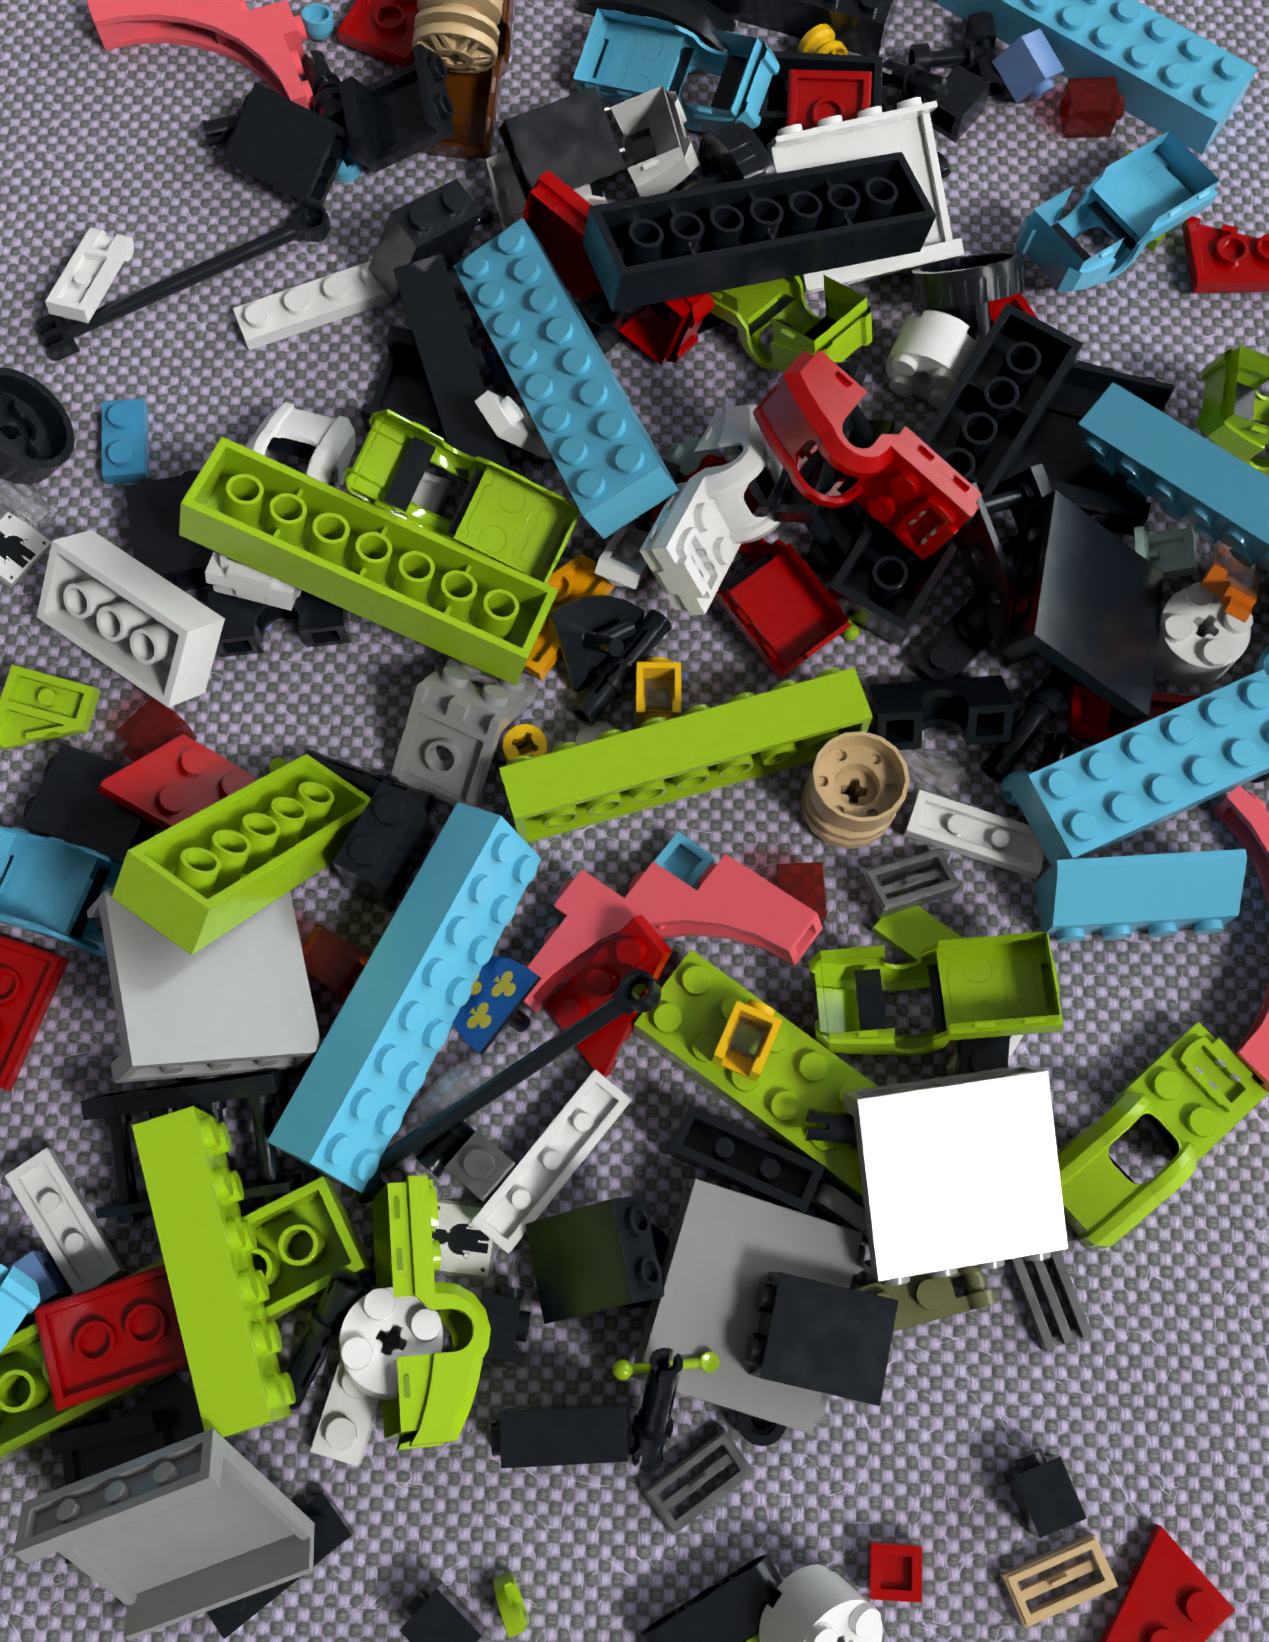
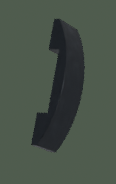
M581 0L579 3V11L594 16L597 8L672 22L673 25L681 26L693 32L708 47L724 52L726 50L710 29L723 32H734L736 29V22L707 0Z

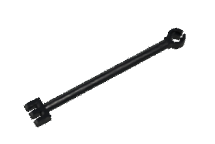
M319 204L304 205L298 210L296 217L290 219L291 223L97 308L89 323L77 320L66 322L64 317L49 314L38 319L35 326L39 334L42 335L41 339L44 345L48 347L47 352L50 358L54 361L61 360L80 351L74 339L80 335L296 239H299V241L307 239L312 242L323 241L331 229L328 213Z
M637 969L630 971L620 981L618 990L612 993L613 998L385 1149L375 1174L369 1179L363 1192H355L360 1203L371 1202L387 1183H391L387 1171L625 1013L628 1016L632 1012L643 1013L655 1009L661 997V987L657 984L658 981L645 970ZM648 990L646 995L640 1000H638L640 994L643 991Z

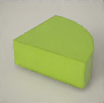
M508 1571L493 1578V1586L507 1636L511 1638L526 1631L530 1617L514 1573L511 1574Z

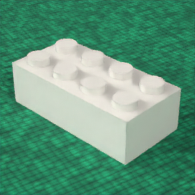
M93 530L62 537L51 542L37 618L168 708L205 693L225 618Z

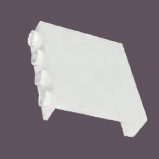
M915 97L897 103L896 110L882 112L881 106H875L857 112L858 118L843 121L842 115H835L817 121L818 127L803 130L802 124H795L777 130L778 136L774 137L767 145L768 154L777 173L902 152L936 214V218L920 252L798 275L803 282L804 295L824 290L823 275L843 285H849L913 270L929 263L965 255L962 238L953 240L936 150L930 112L937 108V101L922 103L921 97Z

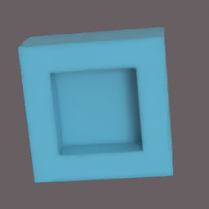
M678 831L654 862L694 888L705 870L714 863L715 858Z

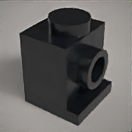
M496 1285L494 1295L482 1293L481 1304L486 1309L491 1327L489 1348L484 1356L485 1358L524 1363L526 1352L516 1351L518 1341H527L531 1320V1312L523 1310L525 1301L523 1300L524 1289Z

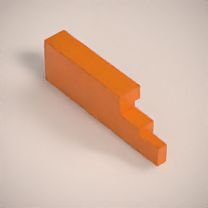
M1219 545L1205 567L1200 586L1220 597L1219 603L1225 606L1224 612L1245 623L1252 613V607L1257 601L1260 574L1232 559L1230 550Z

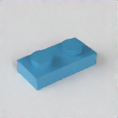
M144 398L102 402V478L107 485L135 483L149 478L148 406Z

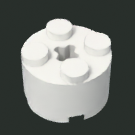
M926 310L923 311L921 317L913 318L914 313L906 317L886 360L885 369L891 379L889 388L895 394L903 397H909L912 394L927 399L931 406L940 410L982 343V340L977 336L974 341L967 334L970 326L962 320L943 312Z
M1201 582L1194 583L1190 587L1177 592L1160 612L1154 669L1166 680L1179 686L1192 687L1194 684H1210L1220 679L1244 653L1251 637L1252 614L1245 623L1224 612L1225 606L1219 603L1220 597L1200 586Z
M393 1287L374 1289L359 1299L347 1313L339 1337L340 1360L348 1379L363 1394L380 1400L399 1398L397 1357L442 1353L443 1329L438 1313L430 1311L415 1296L394 1297ZM391 1332H395L400 1335L399 1344L405 1348L403 1351L394 1349L390 1356L382 1353L383 1343L377 1339L380 1336L387 1338Z
M818 1564L800 1568L784 1579L777 1588L783 1594L773 1609L768 1604L766 1605L759 1625L760 1642H881L883 1633L880 1612L840 1575Z

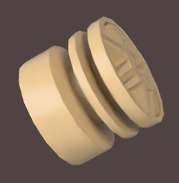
M417 0L416 7L419 13L415 15L412 50L413 46L421 43L431 53L439 55L447 71L479 73L495 66L500 35L497 25L500 23L502 16L503 0Z
M846 732L829 740L815 758L801 797L803 818L811 831L827 844L844 849L862 848L879 840L890 827L892 820L906 798L910 783L906 761L894 745L883 737L868 732ZM848 795H852V796H851V799H852V802H853V803H850V802H849V796H848Z

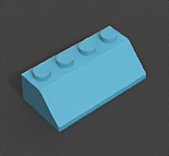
M1246 849L1056 860L1034 884L1040 930L1049 934V937L1056 936L1059 943L1082 941L1085 939V935L1102 934L1104 940H1119L1131 937V932L1148 931L1149 937L1155 938L1175 935L1178 933L1177 929L1194 928V932L1197 935L1222 932L1224 925L1239 916L1247 863Z

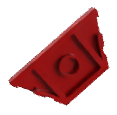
M182 734L107 777L96 791L166 830L257 781L259 778Z

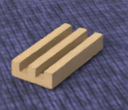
M1092 1533L999 1573L1003 1584L1007 1587L1011 1603L1016 1608L1019 1622L1024 1628L1118 1587L1097 1537ZM1090 1550L1092 1557L1023 1588H1019L1017 1582ZM1098 1569L1101 1575L1100 1578L1028 1609L1025 1601Z

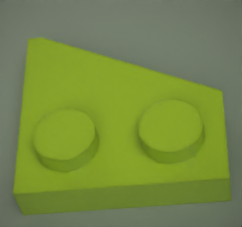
M11 664L0 697V750L88 733L101 691L92 686Z

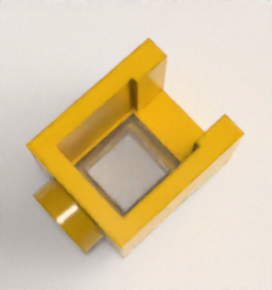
M653 657L647 659L646 662H637L636 728H640L643 722L652 718L665 717L666 720L680 717L681 662H672L664 657Z
M751 999L748 1000L747 1004L736 1001L711 1063L757 1082L783 1020L775 1017V1010L764 1003Z

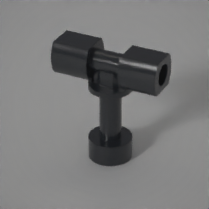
M982 11L969 15L965 28L967 39L964 40L962 48L930 51L928 43L910 45L909 65L914 63L921 64L928 72L931 71V68L963 65L965 69L974 72V74H977L982 80L990 84L987 97L995 96L1002 92L1004 81L992 63L998 56L993 55V47L997 35L992 13Z

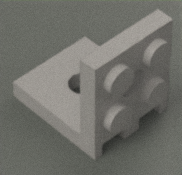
M451 657L417 685L391 775L398 777V781L406 785L433 793L434 798L453 807L456 806L457 802L477 808L501 732L535 700L539 686L527 681L523 674H521L515 686ZM437 745L445 746L452 752L454 764L445 763L438 757Z

